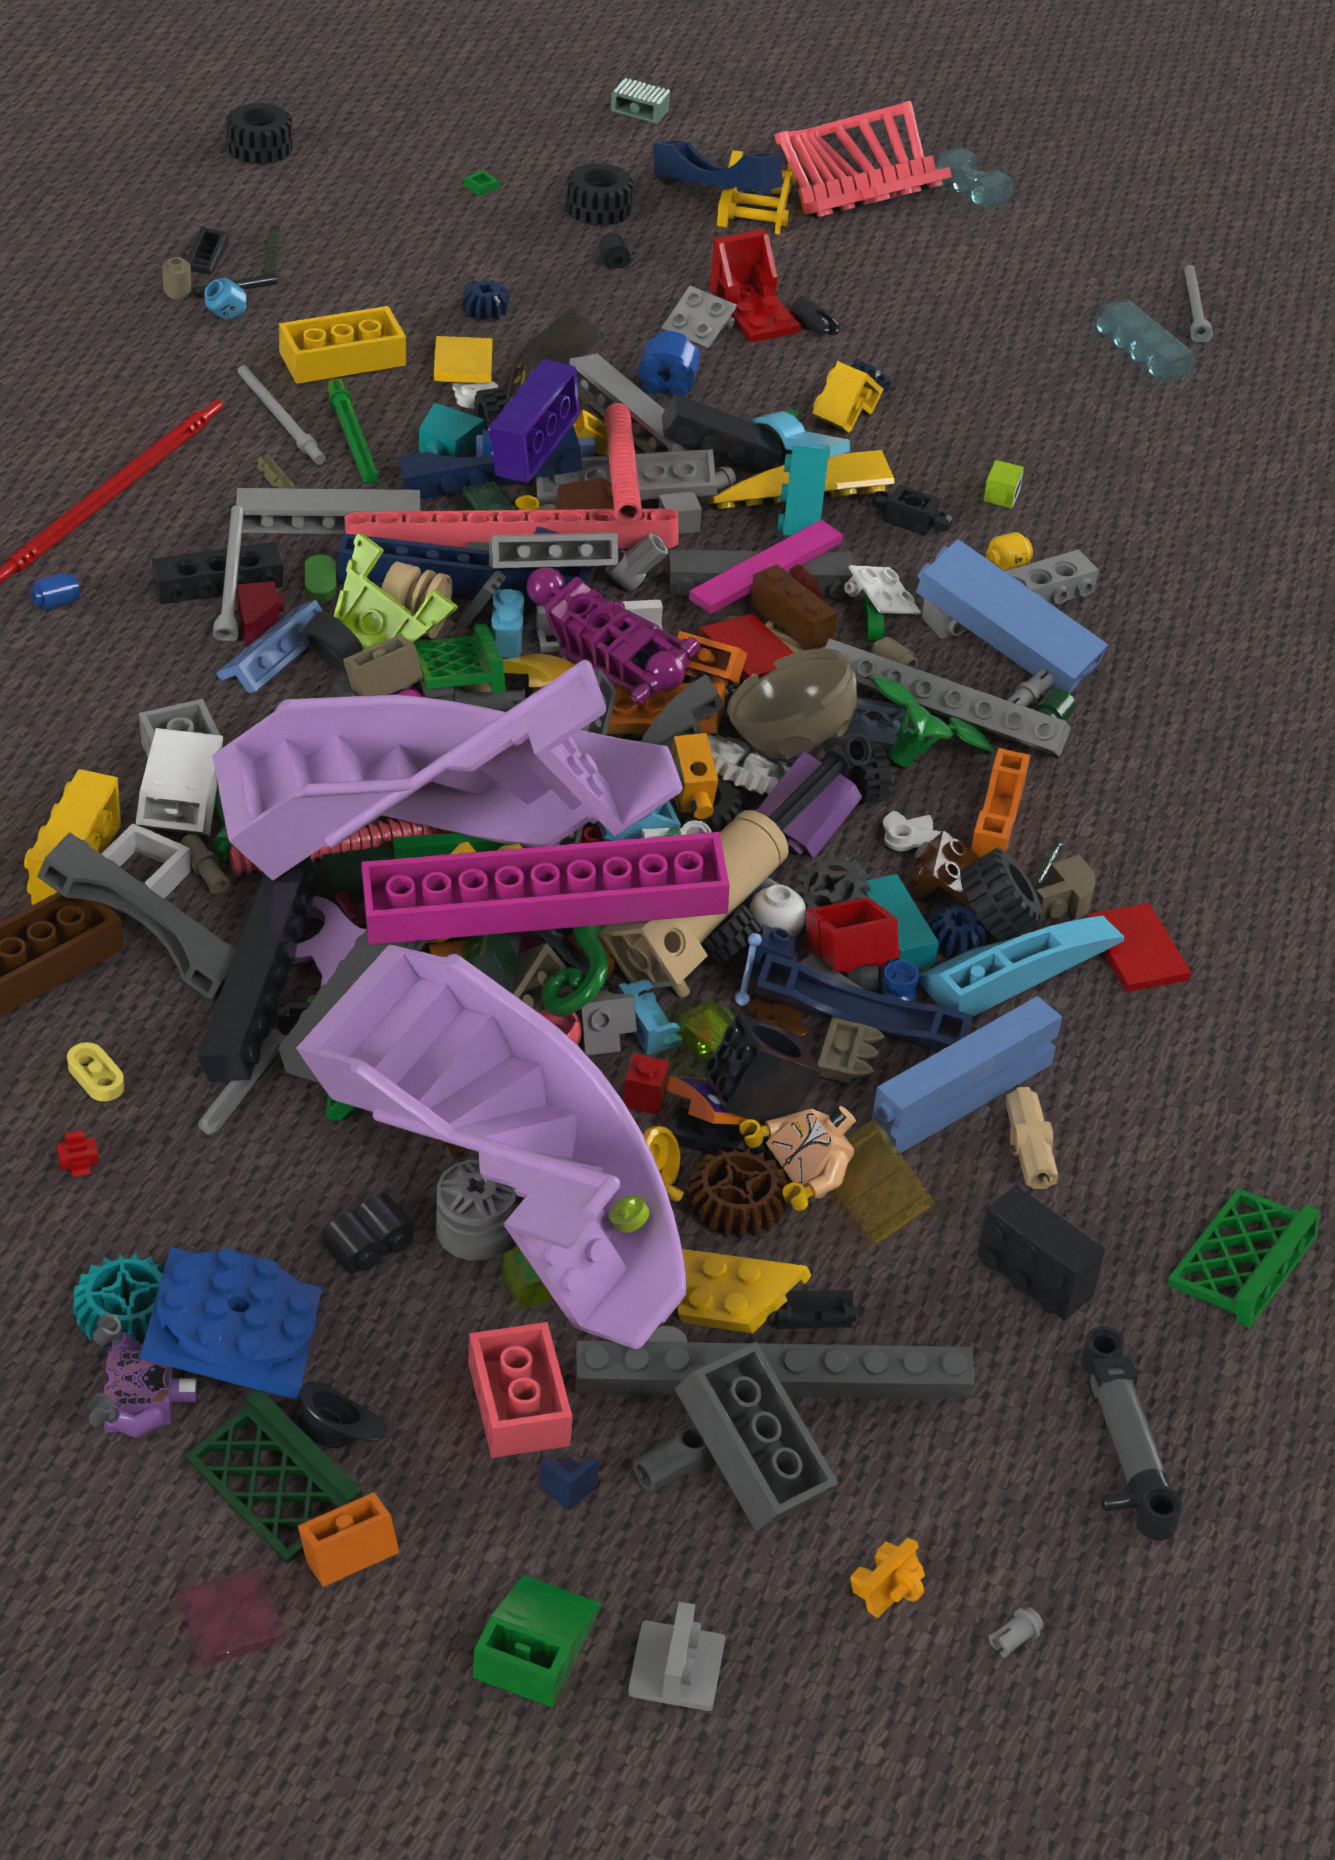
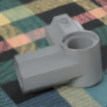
M649 532L631 549H618V565H607L605 572L627 592H631L641 584L646 573L668 554V549L660 537Z

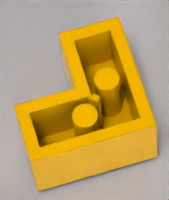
M837 361L835 368H832L827 375V384L822 394H819L815 399L812 414L819 420L849 433L861 411L868 414L873 413L884 389L867 373Z

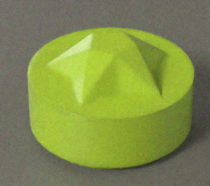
M628 1195L614 1203L609 1211V1219L617 1231L629 1233L638 1230L646 1223L650 1210L641 1196Z

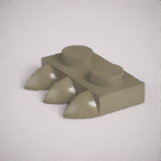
M832 1017L817 1064L822 1071L819 1077L851 1084L852 1078H862L874 1073V1069L865 1061L879 1056V1052L870 1044L883 1040L884 1035L876 1028Z

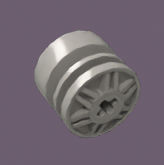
M465 1160L448 1168L442 1173L437 1183L436 1235L442 1247L455 1257L466 1260H487L500 1255L511 1245L513 1240L503 1224L516 1209L517 1194L514 1191L516 1188L483 1178L479 1170V1160Z

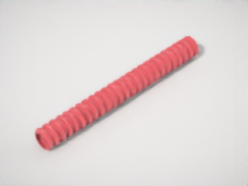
M613 403L605 410L604 416L614 513L619 523L633 525L640 520L642 509L631 416L627 406L621 403Z
M387 819L386 823L380 820L376 821L375 825L370 822L332 849L327 844L311 854L310 857L313 863L315 859H318L320 862L325 861V857L333 860L336 855L344 858L347 853L350 856H355L356 852L366 854L367 850L376 852L377 848H380L381 851L387 850V846L392 848L393 837L450 834L454 832L396 819V821ZM235 846L230 847L229 860L232 872L236 877L241 876L242 872H245L247 875L252 874V870H256L257 873L262 872Z

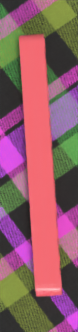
M614 509L353 512L344 518L346 534L357 535L358 533H363L365 536L462 548H467L468 542L489 543V535L534 534L537 526L560 533L615 532L618 533V549H631L649 532L660 537L667 549L675 547L679 543L678 513L671 509H642L640 520L633 525L619 523L615 518Z

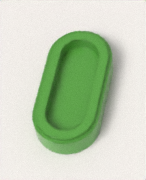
M314 555L305 562V593L310 599L326 601L336 595V562L327 555Z

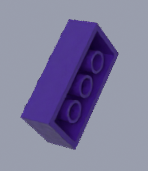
M543 359L538 367L532 370L526 382L518 388L511 401L505 404L499 416L491 422L488 434L492 442L491 460L494 462L495 476L528 483L580 416L576 366Z

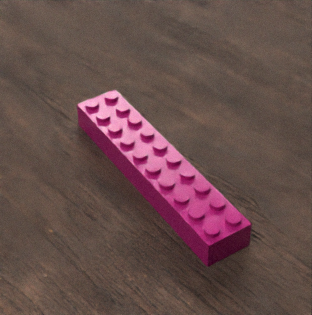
M719 832L361 862L369 945L728 914L730 884Z

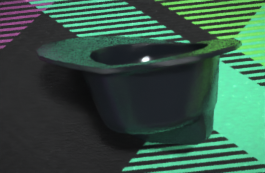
M310 1381L303 1384L300 1389V1398L304 1406L298 1419V1425L316 1442L330 1448H341L347 1446L354 1438L364 1441H378L385 1438L388 1429L386 1423L378 1415L350 1400L332 1386L322 1382Z

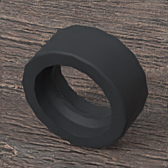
M317 612L302 628V636L309 647L320 658L339 670H346L343 659L363 651V647L355 634L345 624L326 612Z

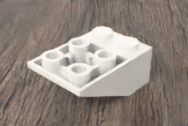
M160 728L155 729L140 788L136 825L145 829L186 834L197 833L203 836H210L217 789V777L212 755L222 749L223 736Z

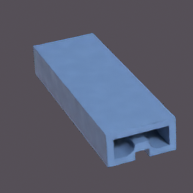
M959 539L949 548L944 546L936 556L935 561L932 564L929 562L925 564L918 574L920 582L916 592L1033 676L1041 669L1047 670L1041 679L1050 673L1054 679V684L1050 687L1052 689H1063L1070 694L1080 684L1083 677H1087L1100 663L1108 646L1106 642Z
M1036 996L878 1086L869 1133L873 1143L880 1149L884 1148L892 1157H895L1052 1065L1056 1046L1050 1041L1059 1035L1062 1016L1040 997Z

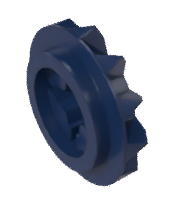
M864 362L852 363L851 367L867 373L884 389L882 393L889 391L892 383L884 372Z

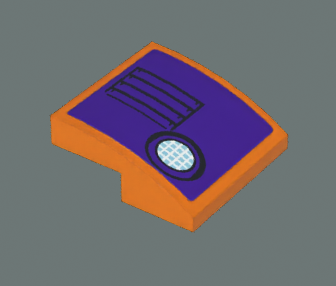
M669 1076L667 1091L691 1100L689 1115L715 1124L740 1125L743 1121L748 1120L746 1117L726 1111L706 1078Z

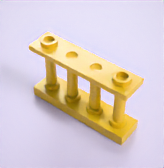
M732 151L728 168L741 159L743 152ZM789 163L787 170H782V181H784L782 187L771 189V193L781 195L780 198L741 193L737 191V187L722 189L718 206L717 226L728 227L729 219H734L735 217L776 222L775 234L780 235L781 227H787L789 210H786L790 188L791 185H796L797 183ZM738 203L778 209L776 212L747 207H739Z

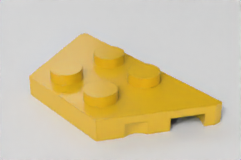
M682 1249L686 1275V1296L677 1306L678 1315L682 1322L691 1325L753 1334L766 1321L769 1314L777 1311L787 1301L785 1294L799 1281L802 1284L808 1282L811 1274L808 1267L803 1265Z

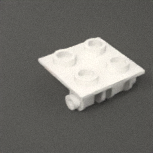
M854 565L848 567L853 574L844 586L845 592L849 596L857 597L861 595L864 597L867 594L879 613L918 615L921 613L914 603L913 596L905 590L899 581L898 574L889 567Z

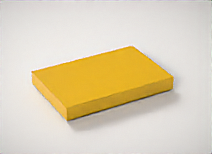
M436 336L434 381L490 384L493 338Z

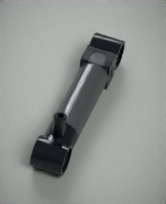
M1096 1327L1086 1337L1081 1357V1366L1088 1374L1087 1384L1093 1401L1100 1404L1130 1491L1103 1495L1101 1497V1506L1105 1511L1136 1508V1524L1140 1533L1146 1538L1163 1541L1169 1539L1175 1533L1183 1507L1182 1499L1171 1488L1135 1388L1138 1376L1131 1356H1123L1125 1340L1113 1328Z

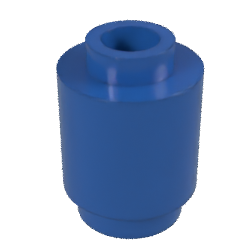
M60 573L35 580L34 587L30 589V594L36 607L41 606L46 611L73 603L74 599L80 598V589L77 579L73 574L66 575L65 573Z

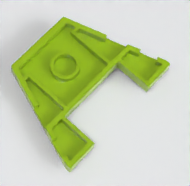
M363 533L356 535L353 543L355 548L352 559L348 561L346 568L348 573L344 588L340 590L333 616L355 634L363 650L400 634L414 643L456 611L458 606L437 590H431L416 614L409 611L367 578L384 552V549Z

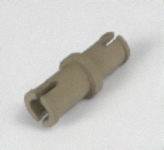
M190 833L186 835L180 843L190 848L191 868L195 874L201 875L212 894L227 890L230 882L218 866L219 859L215 853L207 849L199 834Z

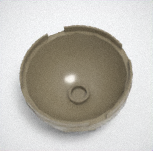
M810 649L785 656L773 662L776 667L775 670L760 679L754 673L736 689L729 700L727 711L739 735L760 754L770 758L786 759L787 762H795L803 751L811 756L815 755L816 758H823L827 742L833 737L844 734L851 722L854 711L857 709L855 671L852 670L847 658L843 659L840 657L839 652L834 649Z

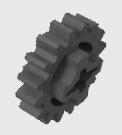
M829 852L828 860L823 861L819 855L816 856L817 865L814 867L806 864L805 868L808 874L806 876L798 875L797 877L803 886L795 888V892L804 900L806 910L865 898L866 895L863 893L871 891V886L866 881L869 877L866 871L861 869L860 863L856 859L850 862L849 857L845 853L837 860L833 852ZM835 887L836 890L831 892L830 889Z

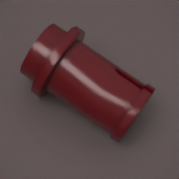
M346 891L333 895L337 903L333 898L329 899V901L338 906L354 925L366 929L365 915L358 912Z

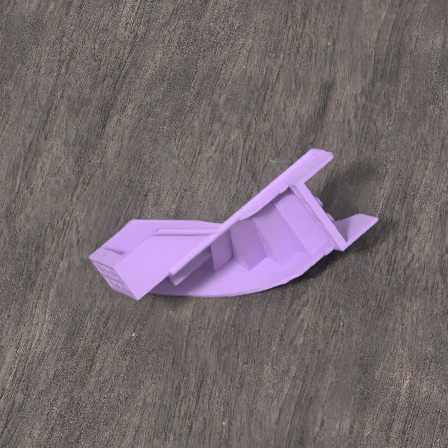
M588 660L580 661L507 712L454 701L404 695L287 699L277 706L275 712L212 755L229 842L271 880H275L327 844L331 849L381 815L499 843L520 844L522 847H545L555 845L589 821L592 824L600 821L615 837L678 795L682 790V784L667 746L621 739L581 730L606 712V705L593 667Z
M389 944L297 1046V1051L332 1100L373 1112V1118L378 1122L479 1152V1170L483 1178L516 1188L514 1191L517 1196L525 1199L503 1225L573 1328L633 1349H639L645 1344L660 1324H664L686 1296L685 1264L670 1200L654 1157L621 1097L599 1068L557 1026L461 956L451 954L445 958ZM625 1196H641L650 1210L646 1223L633 1232L621 1233L617 1231L609 1219L611 1207Z

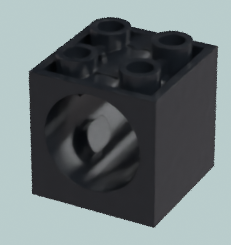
M738 1013L733 1023L726 1028L723 1039L715 1053L708 1058L703 1073L726 1111L765 1124V1121L797 1113L822 1071L797 1034Z

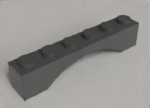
M71 832L45 857L37 876L40 880L66 898L86 899L103 903L123 911L141 922L168 949L178 967L182 980L205 997L213 999L224 986L236 953V949L231 944L218 938L207 930L203 924L187 916L173 903L166 901L149 889L145 883L135 879L121 869L117 863L104 857L86 841L79 839Z

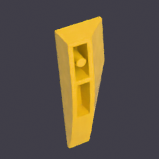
M882 450L846 453L831 458L828 457L824 493L830 492L831 498L857 494V489L859 495L873 494L878 491H885L886 485L894 484L893 474ZM785 465L761 472L718 492L717 495L707 498L708 505L717 504V509L735 508V502L745 501L746 506L763 505V499L774 498V504L785 503L781 502L782 484H789L790 473L784 472Z

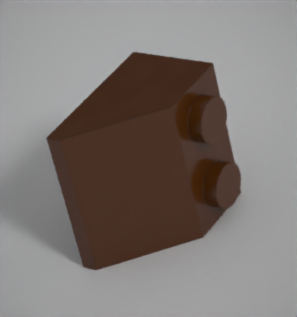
M604 478L560 484L557 488L556 510L614 509L612 484Z

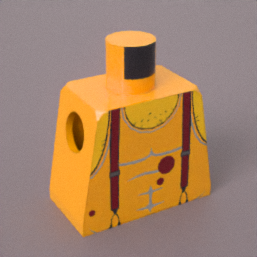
M707 733L674 736L671 756L682 784L681 792L674 797L678 810L682 813L693 812L694 817L697 819L708 818L714 812L713 805L718 777ZM692 764L694 766L693 771L690 770Z

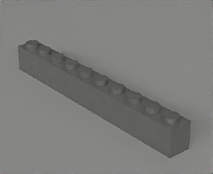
M577 1341L574 1357V1394L678 1395L675 1388L693 1371L752 1343L645 1342L641 1348L633 1349L614 1341ZM758 1343L788 1397L968 1400L975 1385L973 1347Z

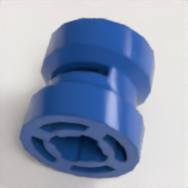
M896 960L887 964L883 974L884 983L881 987V995L914 1002L916 996L915 987L919 979V971L916 966L904 960Z

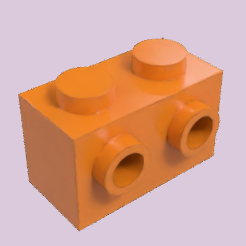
M679 631L677 638L686 641L689 637L695 638L700 643L699 646L701 648L690 659L687 658L690 664L685 669L686 676L697 678L698 673L707 674V676H710L709 679L712 683H725V687H727L728 682L739 683L747 657L746 652L738 647Z
M375 1492L298 1525L306 1561L322 1587L342 1580L351 1574L399 1553L391 1515Z

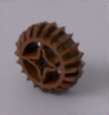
M734 1146L729 1153L719 1148L716 1156L706 1154L703 1162H697L694 1172H691L689 1177L687 1199L689 1200L688 1203L691 1204L692 1215H699L700 1225L710 1223L712 1233L723 1228L726 1238L731 1234V1231H738L739 1236L743 1239L746 1231L750 1230L757 1237L761 1228L770 1231L773 1222L779 1223L788 1204L784 1199L782 1191L788 1181L785 1180L784 1170L777 1169L775 1160L765 1161L763 1152L755 1156L751 1154L750 1148L746 1152H738Z

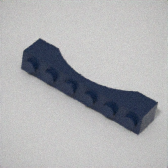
M671 139L653 143L654 175L665 176L666 181L683 179V183L686 184L701 182V186H715L718 184L719 189L737 187L738 192L755 190V194L758 195L771 194V189L782 187L781 154L759 152L744 155L736 164L730 168H725L705 159L689 141Z
M574 426L569 428L532 479L583 470L581 448ZM424 452L398 457L404 490H420V499L519 482L495 476L494 462L491 460V455L450 457Z
M770 953L766 955L756 985L757 997L829 1019L836 1017L878 1029L884 1036L937 1052L966 1037L973 1016L940 1005L906 1001L870 992L833 979L802 963Z

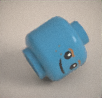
M228 278L216 279L211 281L204 292L205 304L210 311L224 320H231L243 314L246 309L247 296L244 289Z

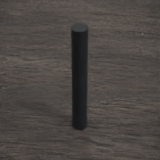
M274 273L232 281L245 290L277 284V276ZM208 285L194 287V293L197 298L204 297V292Z

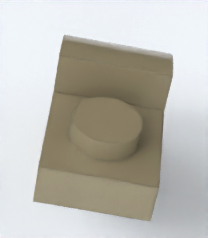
M1080 855L1051 863L1047 887L1036 890L1042 908V920L1050 917L1059 918L1066 912L1074 920H1077L1089 911L1095 886V875Z

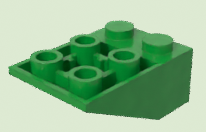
M523 1575L491 1615L474 1648L473 1678L553 1708L601 1608V1603Z

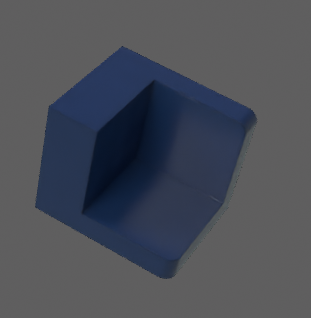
M547 1456L541 1461L539 1487L567 1510H571L597 1487L599 1461L591 1456L582 1465H579L567 1456L558 1464Z

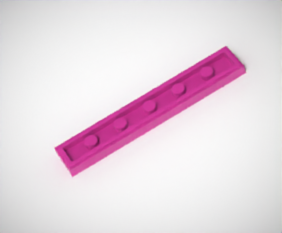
M820 520L693 588L689 592V600L709 614H712L751 593L753 574L776 564L786 572H789L841 544L843 534L823 520Z

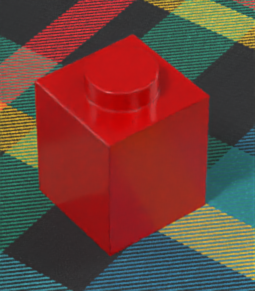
M639 1054L633 1055L624 1086L623 1102L627 1108L656 1115L659 1114L667 1090L669 1061Z

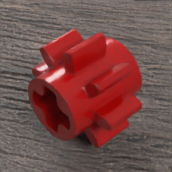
M82 1130L64 1133L66 1142L56 1143L60 1170H70L73 1178L90 1175L89 1166L99 1164L95 1137L85 1138L84 1131Z

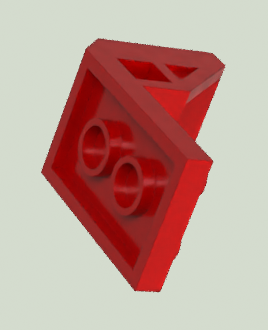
M758 229L714 238L710 278L712 295L737 305L731 317L735 319L734 324L747 340L753 343L799 333L800 323L776 297L778 276L768 233L764 229Z

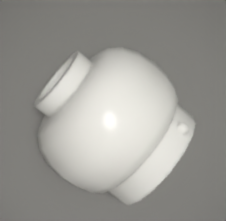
M773 885L760 890L753 897L749 907L750 912L762 927L764 924L772 928L778 927L784 929L793 937H797L802 931L806 921L804 900L798 893L784 885Z

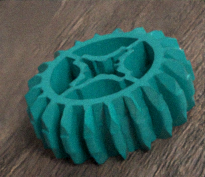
M119 1253L117 1260L110 1261L104 1257L101 1267L91 1264L88 1271L89 1274L80 1275L79 1285L75 1286L73 1292V1314L76 1315L80 1331H85L89 1341L94 1339L93 1333L99 1327L97 1321L104 1314L109 1313L120 1320L121 1330L119 1333L126 1332L135 1340H142L144 1343L165 1268L164 1263L155 1265L151 1256L142 1261L137 1253L131 1259H124ZM124 1296H127L129 1306L126 1305Z

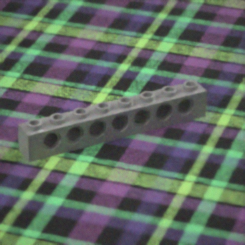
M830 638L827 642L826 649L837 650L840 657L843 659L847 658L852 670L855 671L856 686L882 694L871 680L865 678L867 675L887 677L907 688L916 698L918 705L925 707L927 711L947 718L956 717L962 719L975 728L1060 757L1071 730L1069 724L1064 720Z

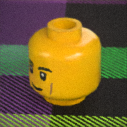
M1011 532L994 537L986 551V559L1003 571L1028 565L1033 556L1031 542L1019 532Z

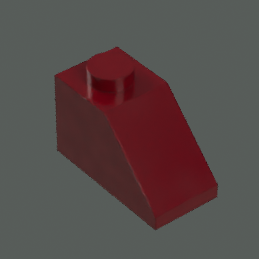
M275 581L237 584L238 611L245 647H247L279 621V613L284 612V598L282 593L277 594Z

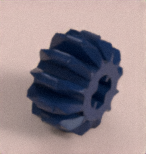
M482 279L480 282L474 280L471 284L465 286L462 306L463 311L467 312L468 317L476 316L477 321L486 318L489 322L492 317L499 320L501 315H506L509 295L508 290L504 288L502 283Z
M955 903L950 908L941 906L939 911L934 913L930 919L929 927L939 942L937 952L945 950L947 958H950L953 954L958 956L970 949L985 945L987 929L975 912L969 910L968 904L963 908L958 907Z

